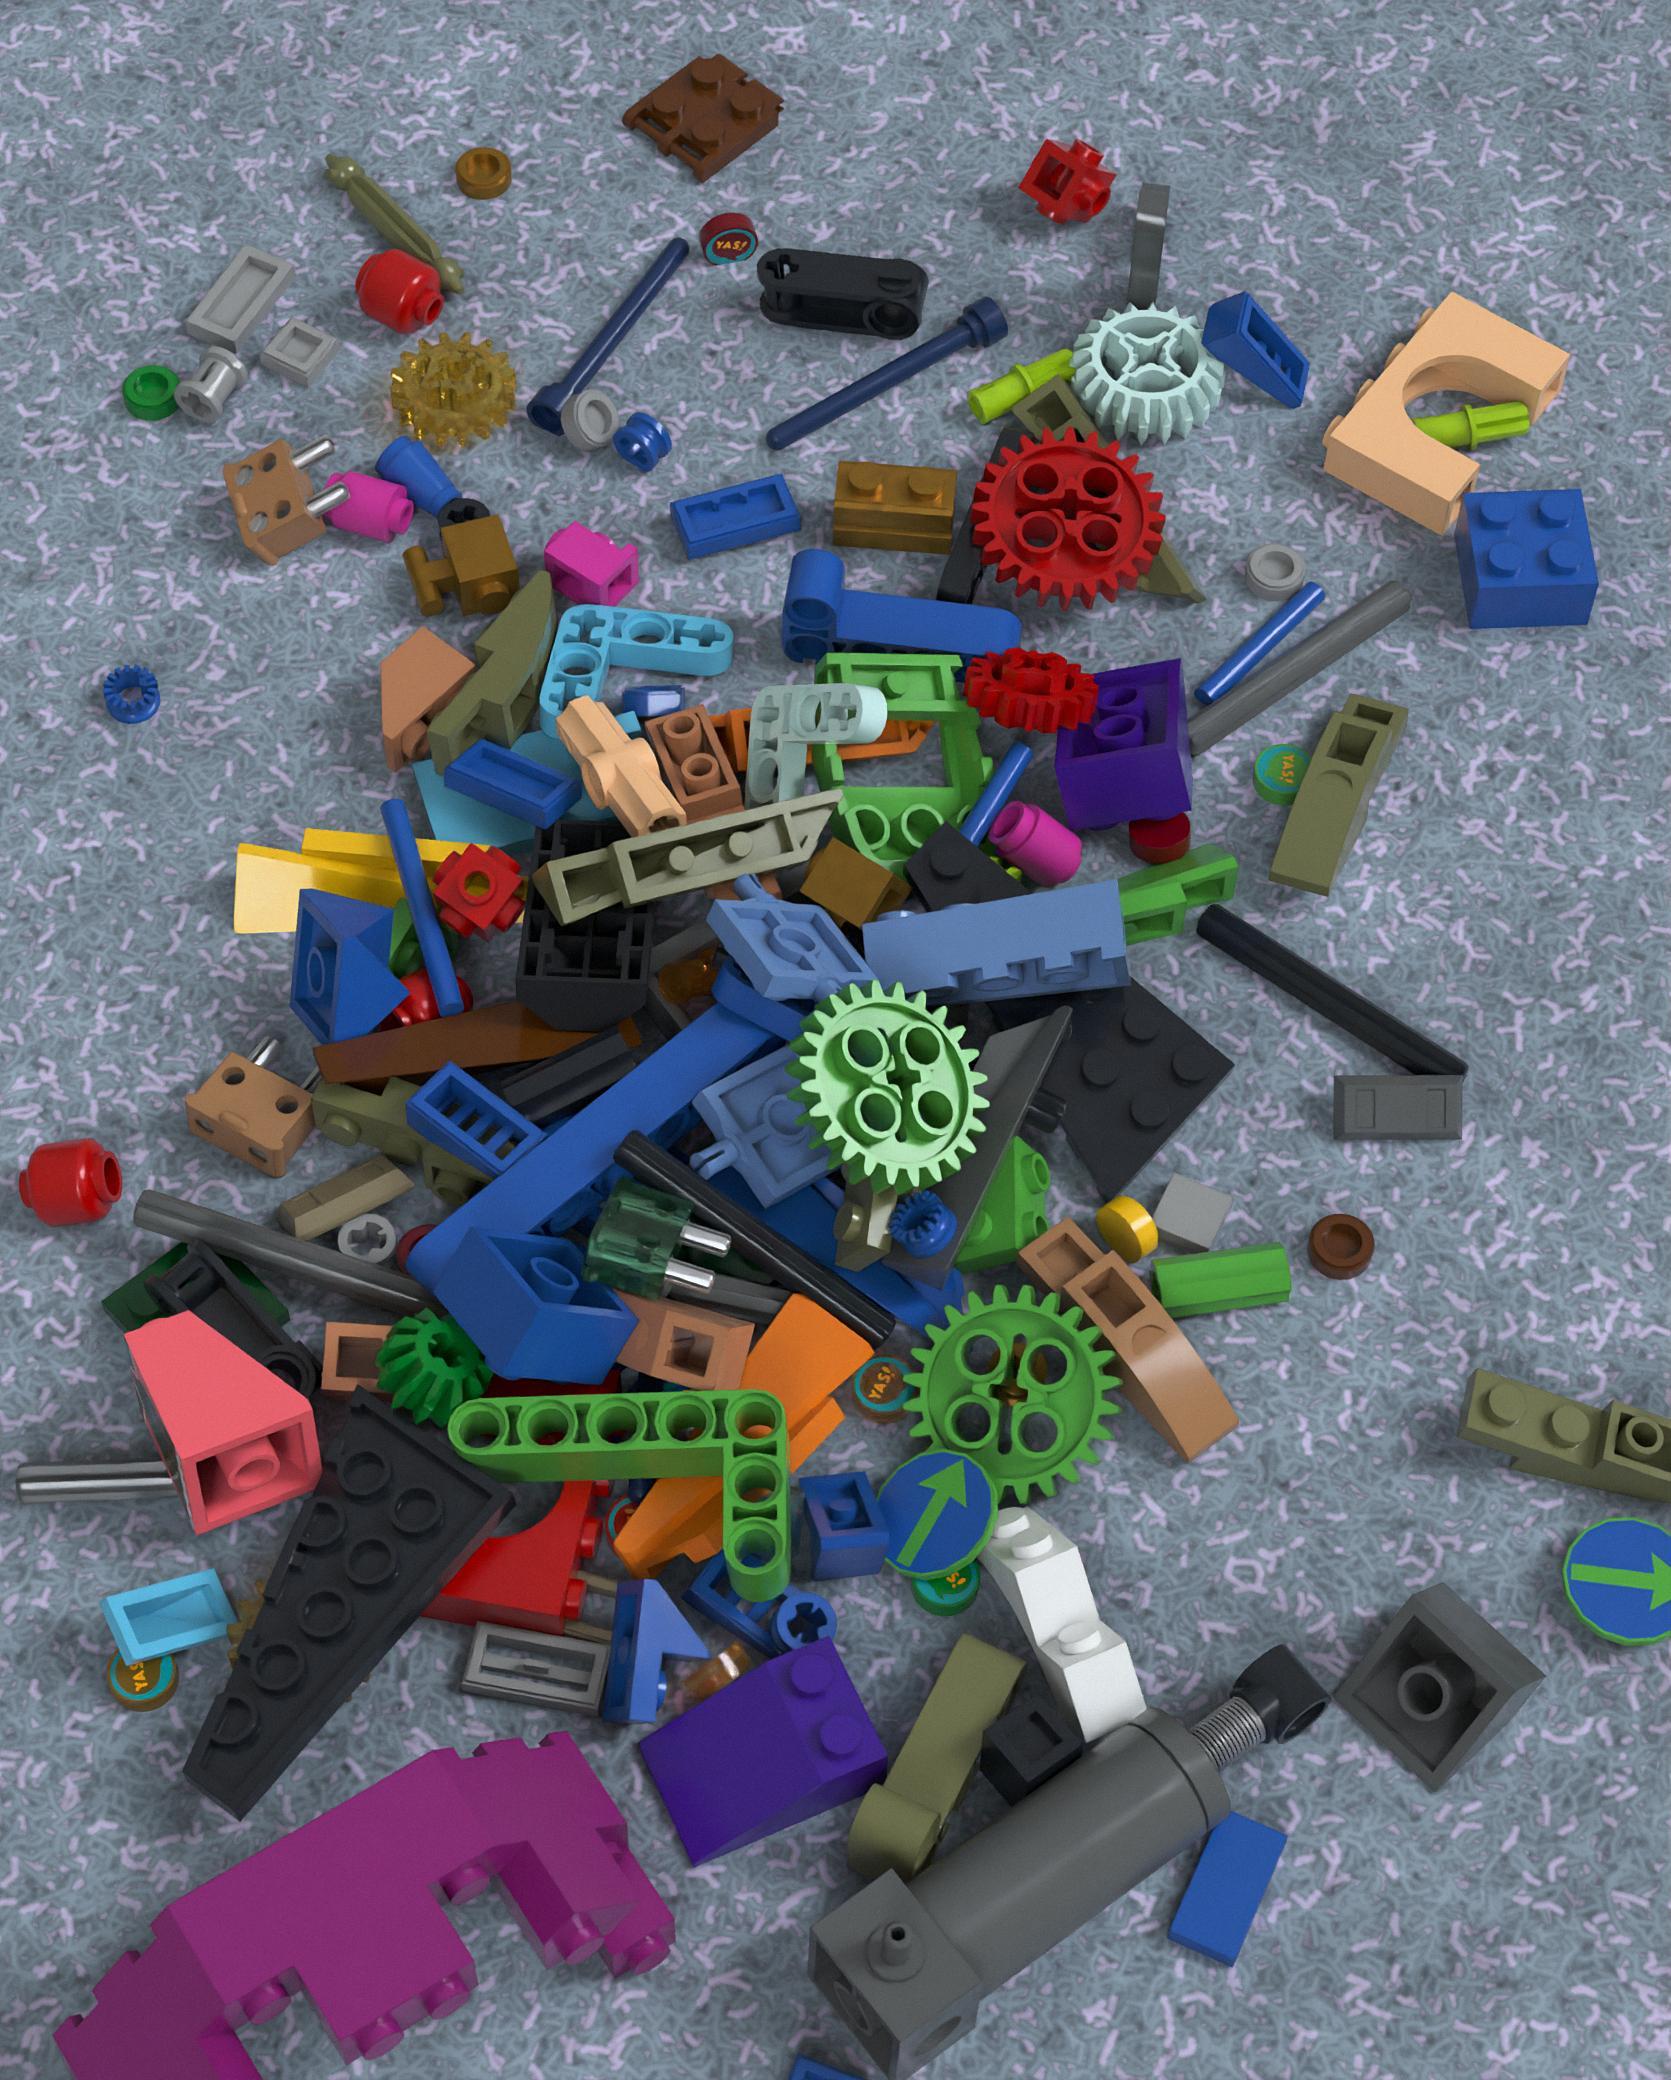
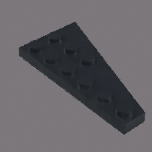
M947 821L906 861L903 867V875L909 885L913 887L914 893L927 913L939 911L946 906L954 904H979L1032 894ZM1131 976V985L985 1001L993 1014L992 1020L1000 1032L1050 1016L1056 1009L1064 1005L1073 1008L1069 1025L1040 1087L1066 1101V1110L1059 1124L1067 1135V1143L1077 1159L1081 1158L1097 1184L1096 1190L1106 1204L1119 1196L1228 1078L1235 1067L1231 1060Z
M358 1384L348 1404L350 1413L338 1438L333 1437L323 1460L326 1466L311 1498L305 1499L263 1591L262 1596L265 1601L251 1630L246 1629L236 1653L239 1658L223 1693L216 1695L182 1770L188 1783L239 1822H241L516 1506L511 1491L460 1457L396 1410H391L390 1406Z

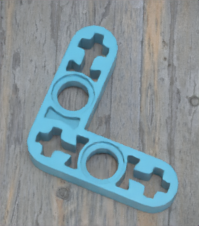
M580 604L571 607L561 617L540 692L541 729L551 738L559 739L556 734V718L564 712L565 699L574 700L588 695L591 700L600 702L610 665L698 676H714L725 672L733 662V631L727 624L712 618L596 604ZM585 631H591L589 644L580 642ZM642 635H650L659 638L661 641L654 644H642L635 642L633 639ZM674 640L680 641V645L674 644ZM572 667H582L592 672L586 675L573 676L563 671Z

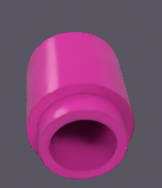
M348 471L345 475L336 472L328 479L324 489L341 481L347 486L350 493V500L322 514L323 518L332 520L334 527L386 543H391L396 533L403 535L408 530L413 517L414 504L411 500H408L405 486L355 471Z
M1021 801L1011 802L999 812L991 825L989 839L996 845L997 854L1011 865L1020 869L1022 873L1041 887L1049 888L1058 883L1067 882L1074 876L1081 864L1080 852L1082 844L1080 838L1035 804L1025 805Z

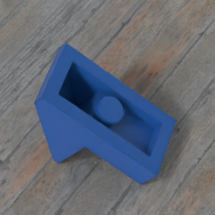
M865 1471L798 1478L799 1503L810 1531L811 1573L813 1580L826 1581L879 1574L889 1547V1530Z
M643 1578L617 1583L602 1722L625 1725L655 1723L656 1711L661 1708L666 1694V1676L664 1671L661 1670V1660L681 1662L711 1660V1654L657 1580Z

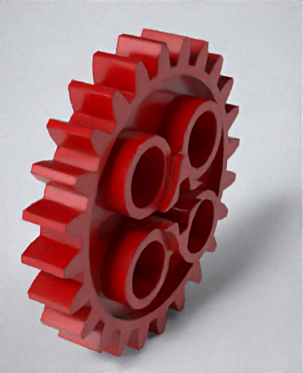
M1073 427L1067 428L1063 441H1055L1048 428L1043 429L1039 445H1035L1027 436L1022 435L1019 439L1018 454L1003 446L1000 449L998 465L992 463L985 465L984 482L976 483L973 501L976 503L972 504L970 522L976 524V526L974 527L972 542L975 545H986L982 552V565L1000 562L995 579L998 584L1014 577L1018 580L1015 591L1016 597L1020 598L1032 588L1038 591L1037 606L1043 607L1050 595L1059 597L1062 611H1068L1072 597H1080L1086 609L1091 610L1096 593L1098 592L1110 603L1116 601L1118 594V584L1133 591L1137 584L1138 573L1148 575L1154 559L1152 555H1158L1163 539L1159 534L1162 533L1166 520V515L1158 512L1160 511L1163 499L1162 493L1149 492L1154 478L1153 473L1147 472L1135 475L1139 461L1137 454L1121 461L1117 457L1119 441H1113L1105 449L1097 447L1098 434L1096 431H1092L1084 443L1077 442ZM1041 487L1049 493L1044 495L1034 494L1027 488ZM1087 491H1102L1108 497L1096 498L1088 494ZM1028 539H1039L1049 546L1038 548L1031 546L1026 541ZM1091 542L1100 543L1106 546L1108 550H1092L1086 544Z

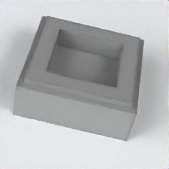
M291 317L259 354L260 363L262 366L309 388L341 350L340 340Z
M1173 1173L1152 1216V1220L1157 1228L1158 1239L1194 1254L1210 1252L1229 1215L1234 1197Z

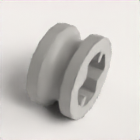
M365 1213L344 1223L340 1229L337 1243L341 1253L392 1269L397 1261V1236L394 1226L386 1218L378 1214ZM369 1236L378 1237L381 1249L372 1248L367 1256L358 1255L356 1243L364 1244Z

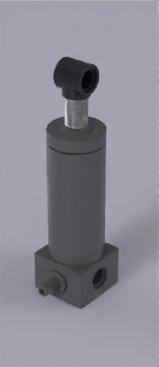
M1280 1644L1273 1647L1251 1663L1236 1680L1233 1691L1229 1694L1230 1700L1190 1730H1186L1178 1720L1164 1710L1149 1707L1128 1722L1127 1725L1121 1727L908 1883L904 1884L891 1868L810 1927L807 1976L888 2080L908 2079L975 2029L980 2001L1231 1815L1230 1799L1219 1773L1260 1742L1269 1744L1275 1739L1278 1744H1284L1291 1741L1309 1728L1331 1703V1696L1286 1645Z

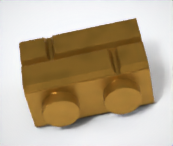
M839 460L834 498L833 546L950 555L957 470L929 466L917 467Z

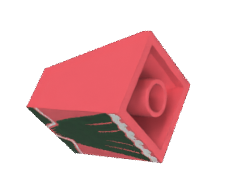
M189 1310L168 1318L151 1320L141 1328L123 1334L140 1412L196 1536L315 1490L323 1470L313 1409L306 1397Z

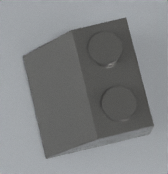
M1442 1582L1410 1596L1336 1691L1333 1698L1434 1792H1437L1512 1720L1546 1675L1451 1588Z

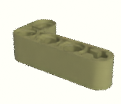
M962 1634L883 1786L874 1783L857 1811L847 1842L846 1866L848 1869L874 1881L892 1868L902 1882L906 1884L919 1874L920 1869L924 1871L930 1867L951 1825L946 1822L950 1811H958L980 1768V1764L976 1762L981 1752L983 1731L1007 1715L1024 1680L1028 1661L970 1634Z

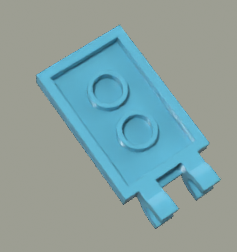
M635 711L626 712L614 717L631 740L642 737ZM543 730L521 735L511 749L505 748L581 781L582 799L564 813L559 820L620 822L610 807L600 810L593 804L584 786L580 766L561 740L551 738ZM433 758L412 764L414 777L434 840L493 845L510 857L532 851L535 825L445 787L444 776L438 775L435 772Z

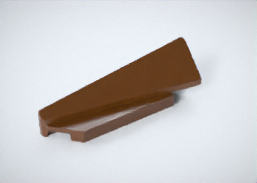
M517 1000L313 1047V1056L325 1084L344 1083L353 1088L382 1096L390 1077H397L422 1087L449 1061H452L467 1074L473 1076L536 1060L548 1059L602 1032L555 1030ZM631 1016L620 1022L617 1027L628 1049L641 1047L642 1039Z

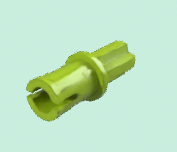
M1063 348L1025 367L1017 363L1010 367L1009 373L988 384L967 391L966 396L970 410L977 419H980L981 425H984L1011 411L1013 406L1057 374L1067 384L1070 383L1076 371L1074 367L1069 366L1070 358H1073L1072 351Z
M1520 401L1472 409L1470 404H1464L1461 406V411L1411 419L1412 423L1419 430L1450 448L1467 446L1470 451L1476 450L1478 443L1525 435L1529 432L1530 428L1527 407Z

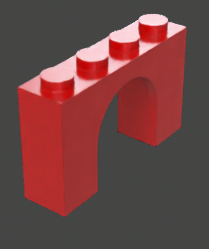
M610 1369L602 1385L573 1382L569 1385H559L549 1380L522 1377L519 1380H508L494 1373L490 1386L481 1398L622 1394L623 1392L620 1371ZM628 1430L614 1431L607 1436L605 1441L612 1443L613 1436L625 1438ZM561 1432L547 1433L540 1437L537 1444L544 1446L555 1445L562 1441L566 1434ZM491 1434L479 1435V1436L489 1437V1438H494V1439L497 1438L496 1435H491ZM615 1479L564 1481V1486L557 1503L544 1519L518 1534L505 1537H488L420 1616L476 1627L477 1621L565 1637L564 1627L566 1619L579 1622L583 1614L587 1595V1581L576 1578L579 1570H582L584 1558L595 1559L597 1556L602 1534V1519L595 1518L599 1497H611Z

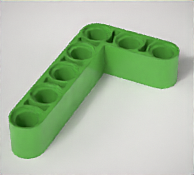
M743 1389L478 1398L466 1401L458 1406L450 1416L447 1428L453 1451L498 1483L723 1476V1550L732 1588L737 1595L747 1601L760 1603L773 1600L782 1594L789 1584L791 1575L790 1440L784 1406L775 1395L768 1391ZM757 1425L768 1426L773 1429L768 1435L759 1439H750L742 1435L745 1430ZM689 1427L699 1428L703 1431L701 1436L691 1441H679L673 1438L677 1432ZM623 1429L635 1433L632 1438L623 1443L615 1444L605 1441L607 1436L614 1431ZM561 1432L566 1434L563 1440L555 1445L544 1446L537 1444L540 1437L547 1433ZM491 1434L497 1436L495 1441L487 1447L473 1448L468 1446L479 1435ZM755 1488H765L773 1492L763 1502L751 1503L741 1499L746 1492ZM754 1552H766L774 1556L768 1564L758 1568L746 1567L741 1564L746 1556Z

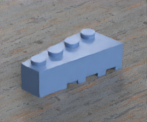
M1117 879L979 904H954L946 906L939 911L917 915L911 911L886 912L877 916V922L862 924L865 962L880 980L879 983L882 990H885L897 981L902 982L905 1000L922 990L926 992V1008L1131 985L1124 916Z

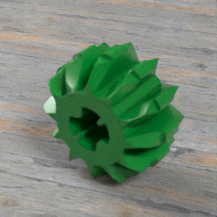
M427 1307L420 1313L415 1314L413 1318L404 1316L401 1321H397L386 1335L387 1339L377 1350L376 1359L373 1363L381 1371L378 1374L379 1379L376 1388L394 1394L391 1410L404 1406L412 1411L415 1425L430 1417L441 1429L449 1423L450 1416L458 1406L466 1401L481 1398L490 1386L491 1378L494 1374L485 1364L484 1354L466 1332L456 1325L453 1316L448 1313L438 1319Z

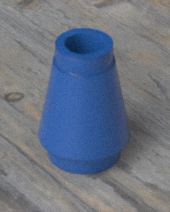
M402 436L393 441L376 462L375 471L382 477V480L405 486L408 500H411L414 505L425 512L432 514L437 520L440 511L446 504L462 498V494L455 488V485L421 441L413 442L407 436Z

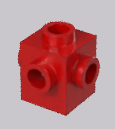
M1046 139L1033 159L1018 189L1039 202L1036 210L1056 223L1065 225L1068 219L1087 223L1106 206L1111 194L1109 187L1117 174L1101 164L1104 157L1103 153L1082 140L1075 139L1072 145Z
M473 843L469 844L462 855L456 851L451 852L440 865L432 879V882L438 885L433 895L438 908L442 910L438 918L466 939H469L472 933H475L489 944L498 930L505 934L511 929L525 909L526 902L522 898L525 896L526 891L523 879L517 876L521 866L493 845L486 852ZM476 876H481L490 883L488 891L482 896H472L466 891Z

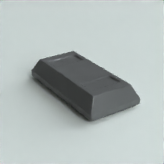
M1334 1075V1140L1462 1139L1463 1075Z

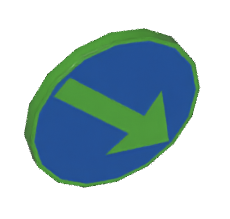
M947 1449L919 1453L898 1466L881 1486L876 1498L889 1530V1547L884 1560L900 1574L921 1580L947 1577L972 1563L990 1541L998 1519V1492L988 1471L966 1453Z
M1635 1517L1607 1518L1585 1528L1569 1546L1561 1573L1565 1599L1579 1622L1599 1637L1625 1646L1655 1645L1671 1637V1533L1658 1524Z

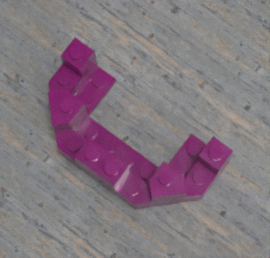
M567 1731L547 1733L539 1742L541 1747L528 1749L521 1737L480 1743L472 1752L474 1757L460 1759L453 1747L431 1750L167 1905L149 1925L156 1936L152 1944L142 1955L138 1949L125 1952L92 1989L99 2002L85 2019H83L81 2014L68 2016L52 2036L72 2080H263L236 2035L235 2030L248 2022H251L252 2025H259L272 2020L290 2005L292 2001L291 1996L302 1991L347 2066L362 2056L365 2060L381 2057L404 2038L403 2031L429 2015L433 2020L444 2018L458 2010L469 2000L471 1996L470 1990L479 1986L475 1962L441 1907L448 1902L456 1906L472 1900L486 1889L490 1881L547 1971L562 1961H565L567 1965L579 1963L597 1951L614 1979L630 1969L635 1975L646 1973L658 1966L670 1954L671 1950L668 1946L676 1942L675 1919L629 1850L627 1822Z

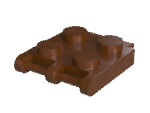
M717 54L711 59H704L698 56L630 107L622 118V124L631 131L638 128L658 143V151L666 157L673 154L693 169V176L704 183L778 126V114L784 110V107L780 104L784 102V99L756 79L750 82L746 81L744 78H747L749 74L722 54ZM651 119L666 130L667 133L663 134L646 120ZM685 144L698 155L703 157V159H697L695 156H693L691 153H689L681 146Z

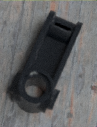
M778 248L765 253L757 263V278L761 285L764 286V291L760 297V310L771 322L807 329L878 336L889 340H903L911 337L922 323V308L929 280L926 272L912 261L900 258L881 259ZM784 265L789 266V273H787L786 276L784 271ZM781 296L783 301V309H780L778 307V299H780Z
M196 1239L187 1246L188 1254L160 1278L151 1276L144 1282L148 1295L167 1318L189 1310L268 1370L279 1369L291 1375L295 1382L296 1391L307 1399L321 1387L322 1364L300 1340L295 1343L222 1260L202 1241ZM195 1277H198V1278H197L194 1282H192L187 1288H185L183 1291H180V1289H182V1288H183L186 1284H188L192 1279H194Z

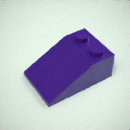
M1181 658L1092 673L1095 676L1094 684L1099 685L1095 713L1091 715V721L1088 724L1078 722L1076 730H1070L1059 725L1057 732L1054 768L1070 831L1085 828L1101 831L1110 829L1121 822L1145 818L1157 821L1167 820L1175 817L1180 812L1192 811L1193 776Z
M830 1636L764 1662L637 1743L693 1868L867 1794L874 1783L883 1786L887 1778L888 1755Z

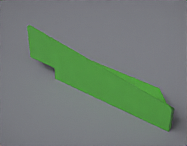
M1206 844L1187 851L1184 856L1172 862L1154 864L1118 878L1126 945L1182 933L1186 909L1233 899L1239 869L1235 856L1213 844Z

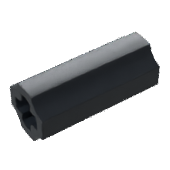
M616 1025L499 1083L510 1107L541 1129L588 1106L636 1068L637 1065Z

